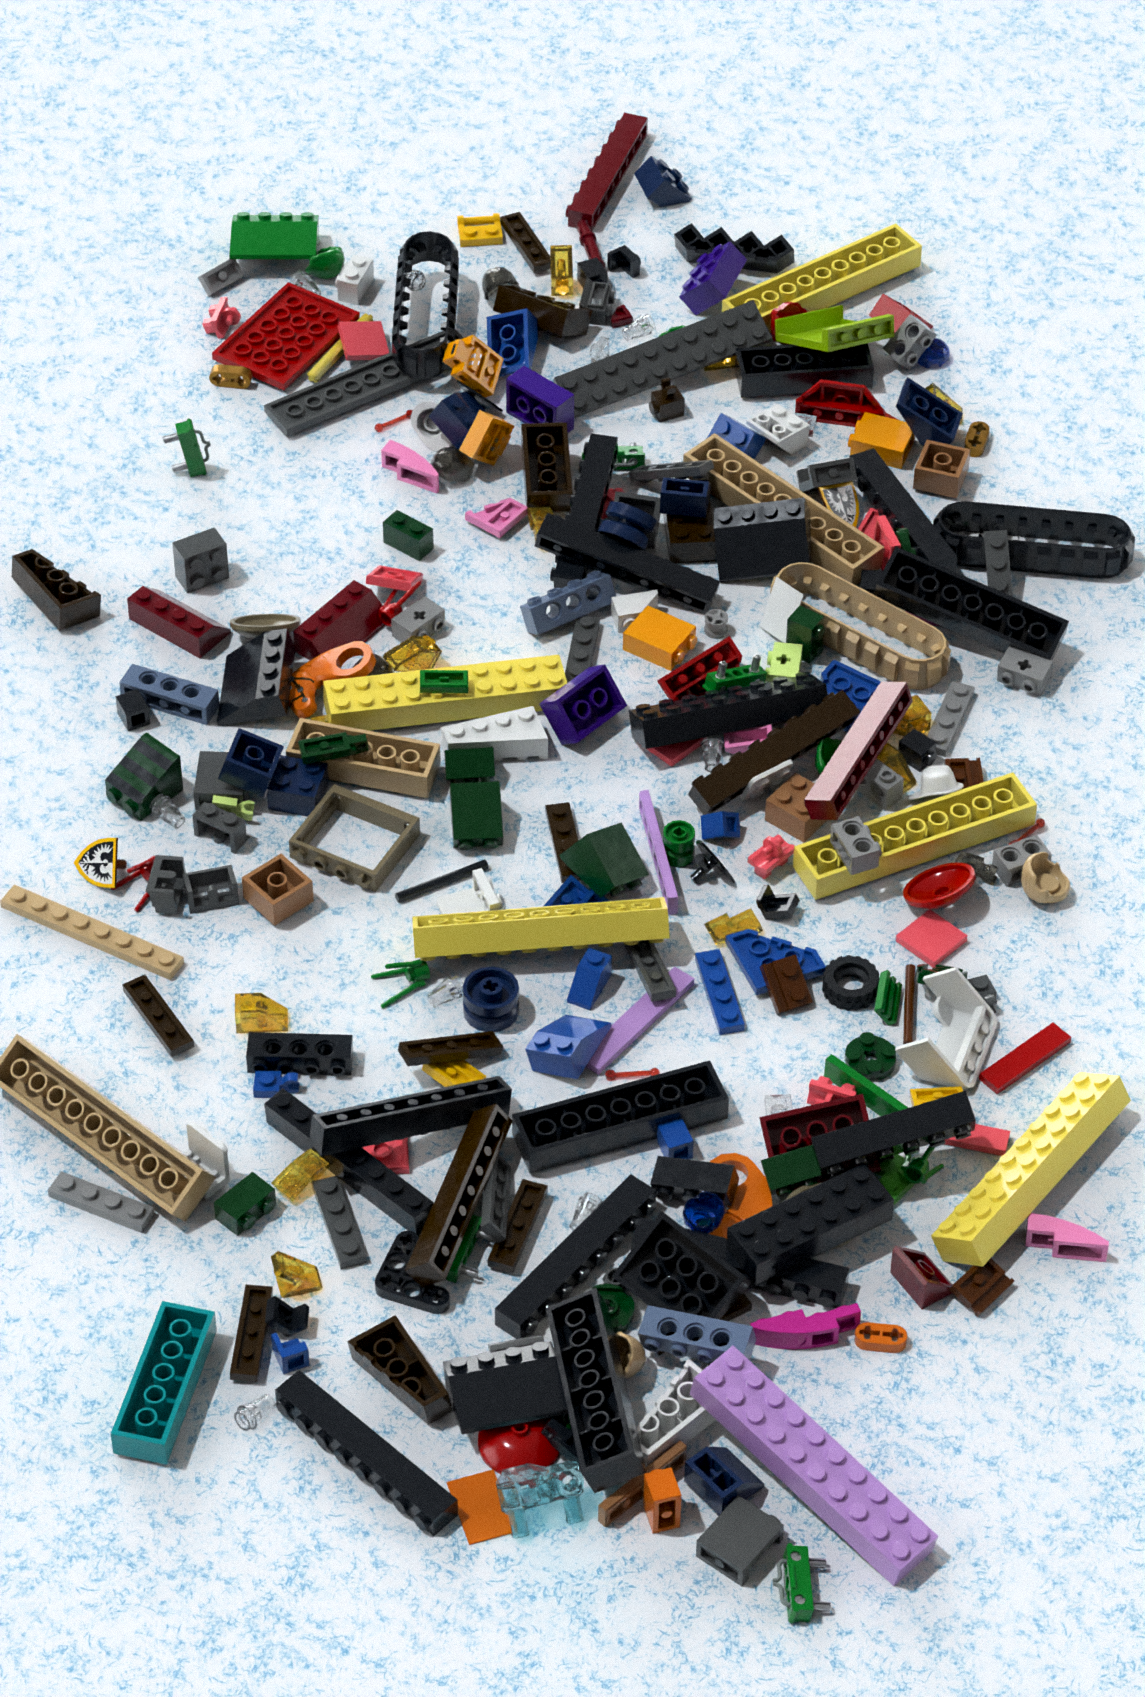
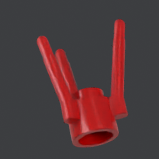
M421 581L412 586L397 603L393 602L391 604L398 592L397 589H393L384 605L378 609V615L383 624L388 627L392 626L391 619L403 611L401 605L421 585Z
M155 856L127 869V873L132 874L118 881L116 888H111V890L121 887L139 875H142L145 880H149ZM147 892L138 902L134 909L135 912H138L150 897Z

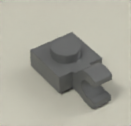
M987 974L967 979L994 1013H996L993 1005L997 1004V991Z

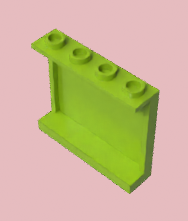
M843 305L775 319V339L777 342L825 352L894 337V315L886 314L860 321L843 319Z

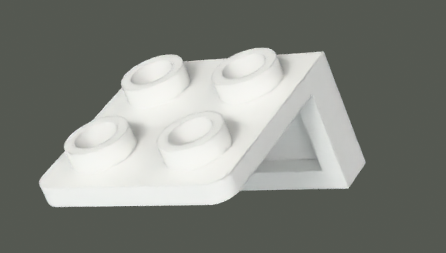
M789 759L753 777L743 794L740 795L741 800L745 801L749 798L754 800L764 794L765 790L769 788L774 790L784 783L785 777L790 774L789 770L794 764L792 760Z
M480 868L472 870L473 888L440 896L436 899V904L441 914L499 910L502 908V901L499 894H495L493 891L491 878L486 877L483 869Z
M191 1121L186 1125L189 1150L184 1154L216 1177L203 1196L207 1200L230 1182L228 1149L221 1140L213 1138L203 1126H198Z

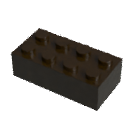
M567 422L521 424L525 502L528 512L571 511L569 502L573 491Z
M710 496L706 518L663 514L668 557L671 562L676 564L715 562L716 545Z

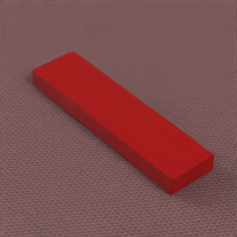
M1052 1022L981 1072L979 1080L996 1094H999L1070 1044L1071 1036Z

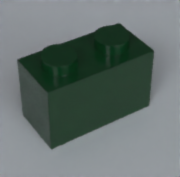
M396 510L383 521V543L421 561L434 549L433 528Z
M800 605L787 619L786 643L802 644V661L810 664L815 657H819L824 649V644H822L825 627H823L824 616Z
M493 747L444 750L446 781L451 780V784L466 783V779H475L476 782H490V778L495 777Z
M812 1145L761 1160L771 1195L777 1194V1197L792 1193L793 1188L817 1184L819 1180H822Z
M251 1172L214 1202L215 1219L236 1236H239L245 1230L252 1228L255 1222L262 1216L269 1214L276 1206L275 1188L254 1172Z

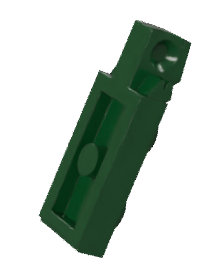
M342 732L298 741L303 765L353 756L368 751L366 734L353 736Z

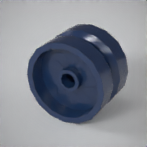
M616 501L610 502L606 510V515L610 520L602 521L598 532L638 549L646 550L649 539L645 534L653 533L657 520L648 513L628 504Z
M494 966L482 967L471 972L465 978L462 986L463 1013L465 1020L470 1026L479 1031L499 1032L509 1028L517 1020L519 1015L518 980L511 972Z

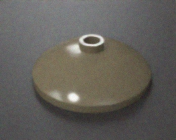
M273 613L245 615L230 620V627L248 639H254L266 631L285 628L288 629L290 634L301 624V618L298 616Z

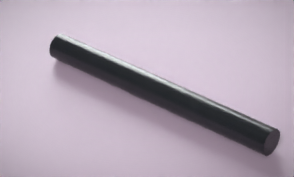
M484 859L397 892L395 893V898L399 903L470 876L472 875V870L480 868L486 870L488 869V863Z

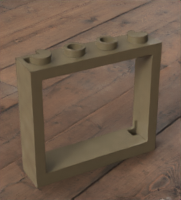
M334 784L290 838V858L312 866L317 870L337 876L339 879L347 880L362 888L376 892L419 837L420 818ZM336 810L400 835L374 870L309 845Z

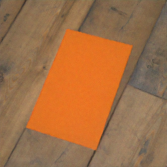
M494 1470L446 1482L450 1494L458 1499V1516L469 1545L517 1532Z

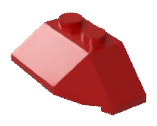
M821 379L796 399L795 415L805 421L855 427L857 420H861L865 412L885 417L884 409L866 385Z
M728 636L660 678L657 682L668 699L673 701L681 700L685 695H705L706 690L702 685L705 684L707 673L717 671L720 661L727 663L726 669L739 667L742 654L731 637Z

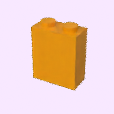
M865 412L862 419L856 422L855 433L849 436L848 447H851L850 455L874 448L887 466L902 469L915 442V435L904 421Z
M648 605L623 632L624 651L670 671L683 661L686 653L689 650H693L697 643L696 626Z

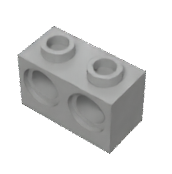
M910 314L883 349L897 363L910 370L937 335L921 320Z
M876 759L857 788V791L886 811L902 799L904 778Z
M859 816L831 824L830 842L851 875L879 866V856L882 854L881 847L877 841L873 840L869 827L863 824Z
M1038 835L995 849L993 852L992 868L1007 887L1021 882L1022 867L1030 855L1047 852L1049 854L1048 859L1051 861L1052 854Z

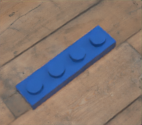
M720 949L695 953V962L719 1035L744 1031L745 1024Z

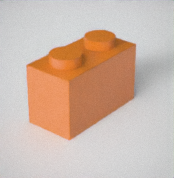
M672 1467L655 1469L644 1474L643 1507L653 1534L680 1528L681 1492Z

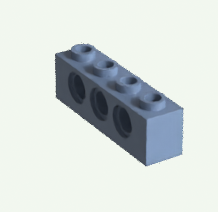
M593 571L587 574V578L569 581L566 587L548 590L545 596L529 598L526 604L520 606L527 632L539 635L611 604V597H615L616 593L609 574ZM590 589V594L586 597V592ZM568 597H570V603L567 606L566 600ZM550 605V612L546 614V609Z
M132 664L119 682L120 694L138 689L149 708L204 725H208L219 708L218 689Z
M647 1305L638 1331L640 1342L648 1351H664L680 1358L685 1356L693 1357L704 1363L714 1362L732 1346L736 1347L750 1360L756 1343L753 1326ZM669 1332H675L673 1335L666 1336ZM696 1337H701L698 1341H691ZM721 1343H728L722 1347L718 1346Z

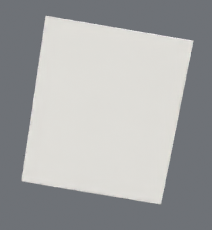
M776 577L759 626L783 643H786L787 619L800 606L803 594Z

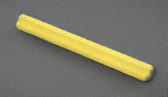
M365 313L356 322L373 321V316ZM341 339L307 373L310 382H318L344 354Z

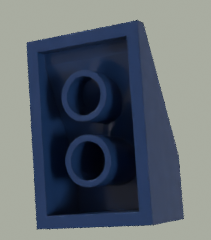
M906 378L896 408L922 446L925 445L926 440L950 445L954 441L963 413L910 378Z
M468 391L453 393L441 400L428 417L458 450L479 410L488 412Z

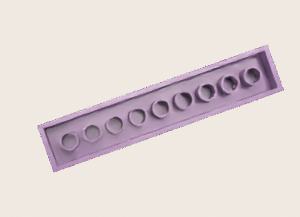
M730 1347L694 1377L690 1395L893 1586L933 1551L938 1535L736 1347Z

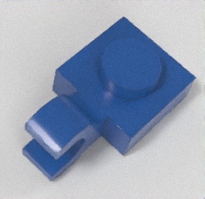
M255 1071L254 1098H271L282 1088L289 1093H298L300 1086L298 1073L290 1072L282 1077L281 1071Z

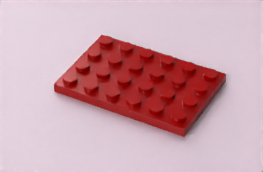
M288 282L212 352V360L224 365L246 367L252 372V377L285 390L340 338L338 323L356 322L360 318V312Z

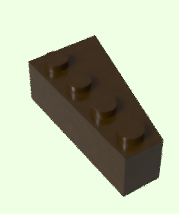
M498 285L493 311L502 314L527 308L537 318L538 331H550L552 336L562 339L570 335H587L592 309L586 307L574 309L575 304L569 302L555 301V298L544 295H537L536 297V292L513 285Z
M33 549L12 556L11 577L59 631L100 616L101 594L96 591H89L86 589V584L81 581H74L69 577L68 572L56 569L53 562Z
M396 1315L347 1341L352 1359L428 1425L453 1411L448 1392Z

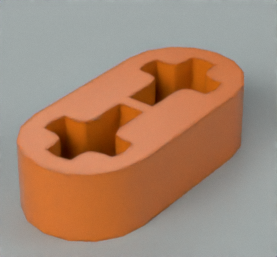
M867 1322L856 1327L854 1340L857 1347L862 1350L899 1353L906 1347L907 1332L898 1325ZM864 1334H870V1339H865ZM892 1337H897V1341H892Z

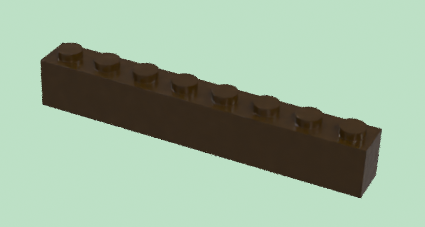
M843 690L836 694L831 692L823 698L822 703L818 706L812 704L799 718L797 716L790 718L785 723V727L780 730L778 727L773 729L763 741L759 739L754 741L744 753H741V751L735 753L729 759L730 762L725 765L720 763L710 771L711 774L704 777L701 775L691 783L692 788L688 793L689 797L703 815L715 812L743 794L753 777L789 759L793 762L818 746L820 740H824L827 737L830 738L852 724L860 713L858 708Z
M497 1104L472 1113L405 1271L421 1287L446 1280L511 1126L512 1120Z

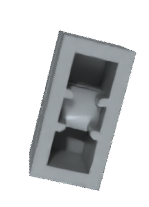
M426 596L422 597L391 619L392 637L411 650L445 627V609Z
M1009 646L998 664L997 681L1041 696L1052 677L1053 661Z

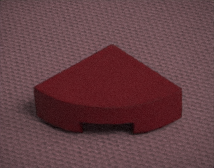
M624 304L618 306L611 315L612 328L633 323V317Z

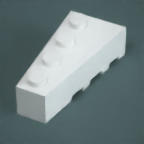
M533 706L441 727V748L443 752L444 750L493 747L494 762L503 761V758L517 757L518 760H528V756H539V759H548V737Z
M690 1359L683 1365V1370L680 1374L676 1375L670 1382V1387L664 1395L657 1399L652 1411L647 1413L636 1427L646 1467L679 1440L686 1445L716 1421L690 1395L694 1377L703 1371Z

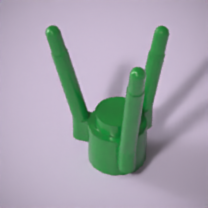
M418 959L409 962L386 964V969L394 968L395 970L371 975L372 979L405 973L406 979L409 982H414V984L382 1003L381 1008H385L416 988L425 986V980L430 978V970L426 961Z
M929 1145L923 1156L913 1157L912 1159V1154L905 1155L901 1170L904 1171V1176L908 1181L916 1184L920 1182L926 1184L930 1177L944 1168L943 1164H939L929 1171L927 1159L935 1147L930 1148Z

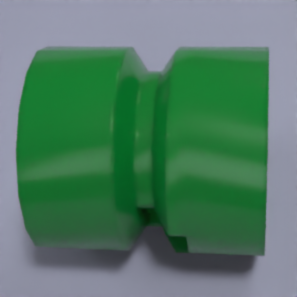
M672 821L663 830V844L669 865L672 867H685L689 865L695 855V829L686 821Z

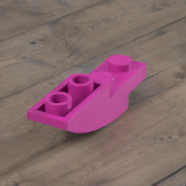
M855 1303L805 1317L803 1310L799 1309L787 1311L771 1318L759 1319L756 1322L750 1323V1326H753L756 1336L755 1345L792 1350L825 1347L838 1344L839 1333L856 1329L860 1324L861 1310L858 1304Z

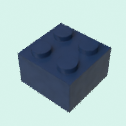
M238 728L218 780L264 797L284 746Z
M280 755L267 788L268 810L308 817L324 797L329 785L328 763L315 762L303 765L300 758Z

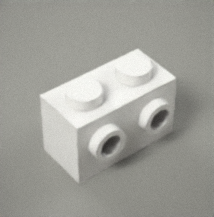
M353 254L349 262L345 263L341 275H338L335 281V287L338 289V301L359 305L374 280L373 259Z

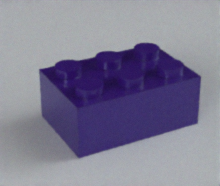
M731 241L723 246L719 244L711 253H704L698 258V264L690 272L689 275L691 277L683 284V291L679 298L695 315L705 311L726 298L747 259Z
M522 366L506 378V413L525 424L567 422V432L569 433L574 429V394L526 366Z
M605 664L587 668L539 703L561 745L578 743L627 706Z

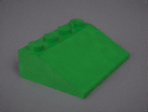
M239 212L237 215H233L229 259H310L317 255L319 215H314L311 212H304L301 215H292L290 212H282L280 215H271L269 212H261L258 215Z

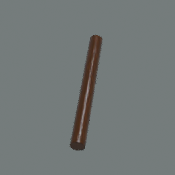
M908 964L905 967L903 1045L914 1040L916 967L913 964Z

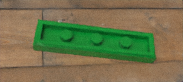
M831 1054L825 1059L824 1077L830 1078L838 1087H842L845 1083L855 1085L856 1095L863 1094L865 1105L879 1116L908 1108L836 1056Z

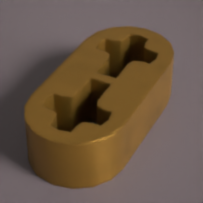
M218 364L212 367L209 380L218 387L245 389L251 383L252 372L242 366Z
M973 422L968 429L964 448L971 449L970 457H979L984 453L989 438V425L985 422Z

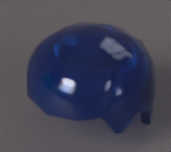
M934 338L931 345L919 357L917 363L928 369L933 364H938L941 367L949 360L950 349L946 342L939 338Z
M702 1191L698 1196L689 1198L682 1213L684 1224L690 1230L707 1234L714 1232L720 1227L726 1211L724 1202L717 1194L708 1191Z

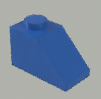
M592 948L587 949L577 966L567 1003L587 1010L592 1009L612 976V955Z

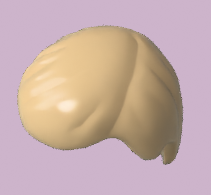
M1047 852L1030 855L1026 859L1021 873V884L1024 892L1030 899L1043 904L1060 902L1067 897L1070 891L1069 879L1061 871L1058 862L1053 863L1049 861V854Z

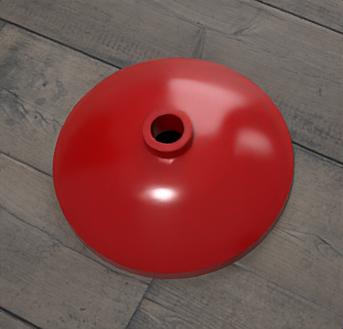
M955 862L925 870L907 883L903 890L904 899L909 905L920 909L948 907L960 900L972 888L976 880L974 868L966 863Z
M552 1417L479 1431L478 1450L481 1458L492 1470L508 1477L526 1478L546 1471L555 1463L560 1454L541 1433Z

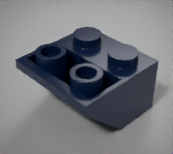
M650 156L634 173L646 197L660 207L686 203L692 200L688 192L689 187L681 179L683 177L682 174L675 168L670 169L662 159L657 160Z
M663 477L660 492V513L706 518L711 483Z
M706 1446L685 1461L684 1481L719 1515L737 1495L747 1500L764 1487V1483L726 1447Z

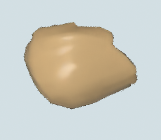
M617 1332L615 1338L625 1379H628L641 1371L646 1362L645 1349L636 1338L623 1332Z

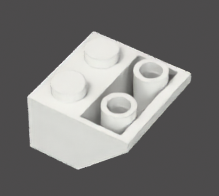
M779 404L746 421L748 426L791 455L807 447L810 424Z

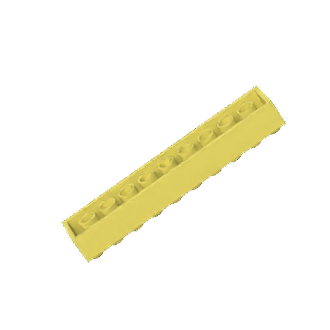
M895 223L722 300V312L754 300L769 333H771V311L774 308H778L782 303H799L807 312L828 308L919 267L921 264L922 245Z
M560 655L425 669L468 670V693H420V670L323 681V702L328 723L370 731L483 718L533 706L535 711H543L539 703L567 684Z
M1012 772L863 823L869 827L871 837L881 847L882 854L879 856V866L877 868L851 875L830 842L831 834L794 846L793 868L814 899L817 900L1035 825L1037 804Z
M664 897L412 917L415 958H420L422 961L435 960L436 956L457 959L462 954L482 957L486 956L488 952L508 955L513 950L533 953L539 948H547L548 951H559L565 946H573L574 949H584L590 944H598L599 947H610L616 942H623L624 945H635L642 940H649L650 943L664 942V939L670 938L668 908Z
M1079 1072L1073 1077V1080L1064 1090L1060 1091L1055 1100L1044 1109V1112L1035 1122L1030 1124L1025 1133L1001 1156L996 1165L985 1174L976 1187L971 1189L966 1198L955 1207L954 1211L931 1235L943 1261L983 1267L1129 1104L1131 1100L1120 1076Z

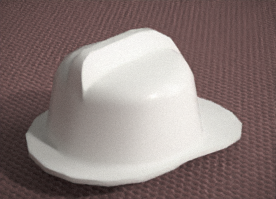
M430 401L422 402L412 411L411 425L427 447L437 452L445 451L452 446V443L428 417L438 404Z
M933 765L922 772L920 791L910 795L908 799L913 800L930 795L949 794L962 789L964 785L956 781L954 773L949 766Z

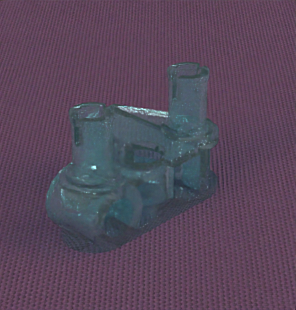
M569 1461L547 1467L527 1463L504 1469L496 1482L501 1511L509 1516L513 1538H522L530 1534L525 1515L526 1509L563 1500L566 1522L568 1524L584 1520L579 1498L582 1495L581 1493L584 1492V1478L580 1473L578 1462ZM570 1475L572 1479L568 1484H564L563 1479ZM521 1486H528L527 1488L521 1489Z

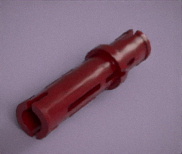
M585 220L579 221L576 224V229L580 235L579 241L584 246L588 259L597 257L605 268V262L596 243V235L591 231L589 222Z

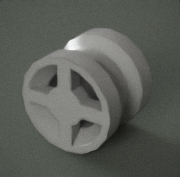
M720 609L708 611L705 614V634L714 639L724 637L728 631L727 613Z

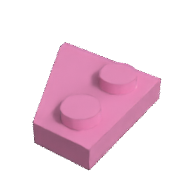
M507 498L495 504L485 505L483 511L474 514L471 510L465 513V520L501 538L528 514V507L512 498Z

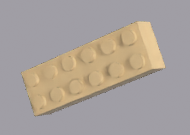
M304 718L299 719L286 749V756L302 759L298 746L299 740L342 732L353 736L366 734L368 751L353 756L320 761L328 763L329 780L428 798L441 765L440 744Z

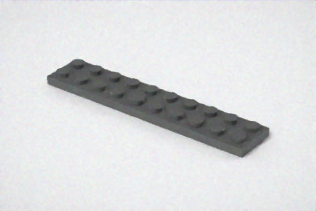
M754 300L554 377L553 381L574 394V418L659 386L661 385V379L669 377L670 380H674L735 356L736 348L758 347L771 342L772 337Z
M455 329L454 341L463 339L464 337ZM439 332L408 346L417 349L433 348L440 344V338L445 337L446 332ZM391 352L264 405V412L286 436H289L423 379L405 375L396 366Z

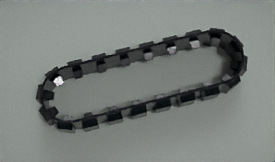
M427 231L412 235L400 249L392 328L393 360L405 375L417 379L436 377L448 367L443 362L447 344L455 339L458 296V250L447 236L438 232ZM426 261L439 262L445 265L444 272L450 274V279L444 280L443 284L444 287L449 288V293L443 294V301L448 303V307L442 309V315L447 317V322L441 323V330L445 331L446 335L440 338V344L433 348H412L406 345L407 337L402 336V330L408 329V322L403 321V316L409 314V308L404 306V301L410 300V294L405 292V287L411 285V279L406 278V274L411 272L412 266L417 263Z
M961 501L948 504L937 514L933 521L934 527L957 555V565L986 568L984 538L955 534L954 532L984 533V531L1007 530V535L1103 544L1113 547L1097 548L1008 539L1011 571L1102 579L1119 575L1133 561L1135 548L1133 532L1124 520L1109 514Z

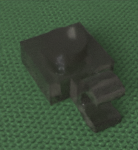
M961 851L955 861L971 865L974 868L976 878L977 876L980 877L986 884L994 885L998 876H995L998 867L992 864H984L983 857Z

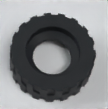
M846 955L845 957H837L836 960L830 961V964L825 967V972L823 973L822 991L824 992V997L829 1000L831 1005H835L839 1009L857 1011L861 1008H867L869 1004L875 1001L877 996L879 972L874 964L860 956ZM853 976L863 980L864 984L860 989L849 990L839 986L838 981L842 977Z

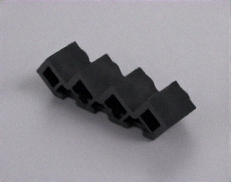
M692 223L674 234L676 249L687 262L697 263L701 255L704 253L709 254L719 244L723 246L730 241L747 259L742 268L745 270L777 274L795 262L794 249L782 234L766 245H763L752 231L733 241L722 227L704 238Z

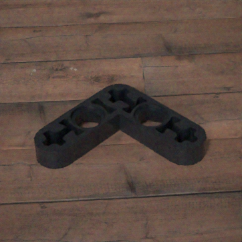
M402 1231L396 1236L375 1277L376 1294L381 1298L432 1314H443L450 1307L449 1292L445 1288L434 1284L421 1287L413 1278L407 1276L408 1273L405 1269L419 1236L413 1231ZM408 1242H411L412 1244H408L406 1248V1253H404L403 1245H406ZM397 1260L405 1264L401 1268L390 1266L393 1261ZM387 1283H392V1285L389 1284L387 1285V1287H383V1285H386ZM408 1289H417L420 1292L414 1297L405 1294ZM438 1298H441V1299H442V1300H439L437 1303L433 1302V1301H436Z

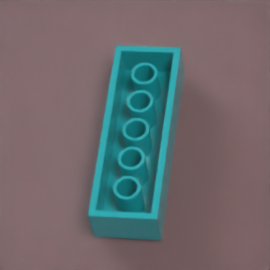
M166 1301L161 1302L111 1431L113 1454L167 1465L217 1332L215 1311Z

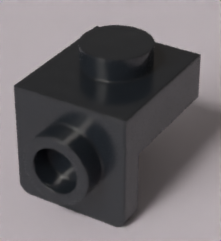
M626 245L608 252L607 269L613 271L621 267L632 278L640 275L641 260Z
M764 885L757 897L756 903L765 919L792 918L800 900L796 893L774 895L770 886Z
M276 1296L267 1299L266 1324L286 1337L307 1329L308 1305L302 1304L293 1308Z

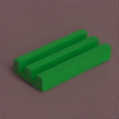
M420 670V693H468V670Z
M886 970L880 973L874 1011L890 1026L897 1021L902 984L900 982L896 983V978L894 976L890 977V971Z

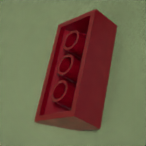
M353 580L293 631L295 652L311 660L330 649L354 641L366 642L385 626L378 615V609L383 605L370 588Z
M142 586L127 598L130 620L199 659L231 633V629L161 590Z

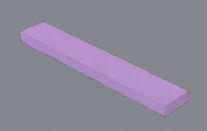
M643 790L639 793V811L661 892L665 898L669 915L678 914V895L649 790Z
M674 966L668 974L676 988V997L651 1002L647 993L643 995L612 1025L586 1068L599 1075L694 985L695 978Z

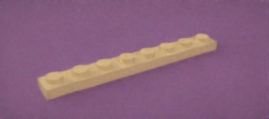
M15 884L0 900L1 907L166 979L171 980L184 964L183 956Z

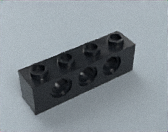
M249 1032L246 1052L247 1073H255V1071H281L282 1074L295 1072L309 1075H351L353 1036L341 1034Z

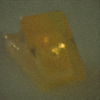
M280 1251L271 1256L274 1274L282 1298L316 1292L323 1288L317 1266Z

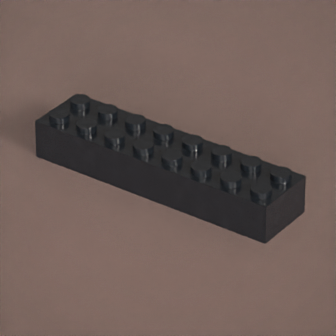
M895 547L876 584L875 596L898 608L1002 653H1005L1008 647L1011 646L1053 661L1069 624V621L898 547Z
M800 672L795 674L796 677L787 678L780 676L773 678L771 682L755 681L746 687L730 686L726 691L710 690L706 691L705 695H685L681 700L676 701L665 699L659 701V704L651 706L650 704H640L636 706V709L629 710L632 738L645 749L787 721L794 716L799 718L812 704L818 706L822 703L823 698L827 696V687L824 682L809 672Z
M709 1060L512 1114V1135L529 1173L656 1139L657 1125L673 1120L683 1119L687 1129H692L728 1119L729 1098Z
M595 1287L547 1307L548 1322L581 1474L593 1492L597 1493L646 1473V1466L607 1304Z

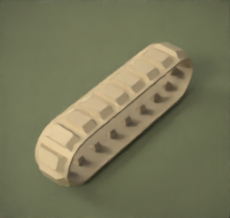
M798 562L789 564L782 568L778 575L773 578L770 594L775 579L778 577L800 593L814 595L931 658L913 659L801 601V606L824 616L823 627H825L822 644L893 682H907L909 689L923 690L931 688L938 684L942 677L947 675L950 666L951 649L949 648V641L936 627L812 563Z

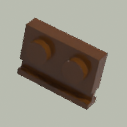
M969 758L945 759L944 765L951 768L957 782L963 783L964 787L962 789L984 782L980 758H976V760H969Z
M796 954L760 966L777 1015L813 1003Z
M990 1258L983 1267L973 1265L951 1286L949 1291L968 1309L971 1308L978 1318L1015 1280L1009 1279L1005 1275L1006 1272Z

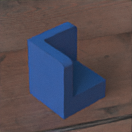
M720 811L701 815L702 839L709 840L719 837L739 838V813Z
M683 1119L657 1125V1143L664 1157L693 1158L694 1141Z
M277 1333L271 1334L272 1350L283 1374L310 1366L309 1350L305 1341L300 1342L299 1339L295 1338L281 1343Z

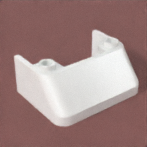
M954 967L923 977V981L937 996L933 1012L943 1025L936 1045L930 1038H925L896 1046L895 1051L918 1078L948 1087L962 1086L963 1090L972 1088L976 1083L997 1027V1019L990 1006L959 969Z

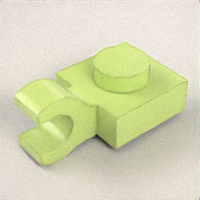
M213 795L212 804H215L216 807L235 813L238 817L247 821L252 820L255 802L245 800L237 804L238 799Z

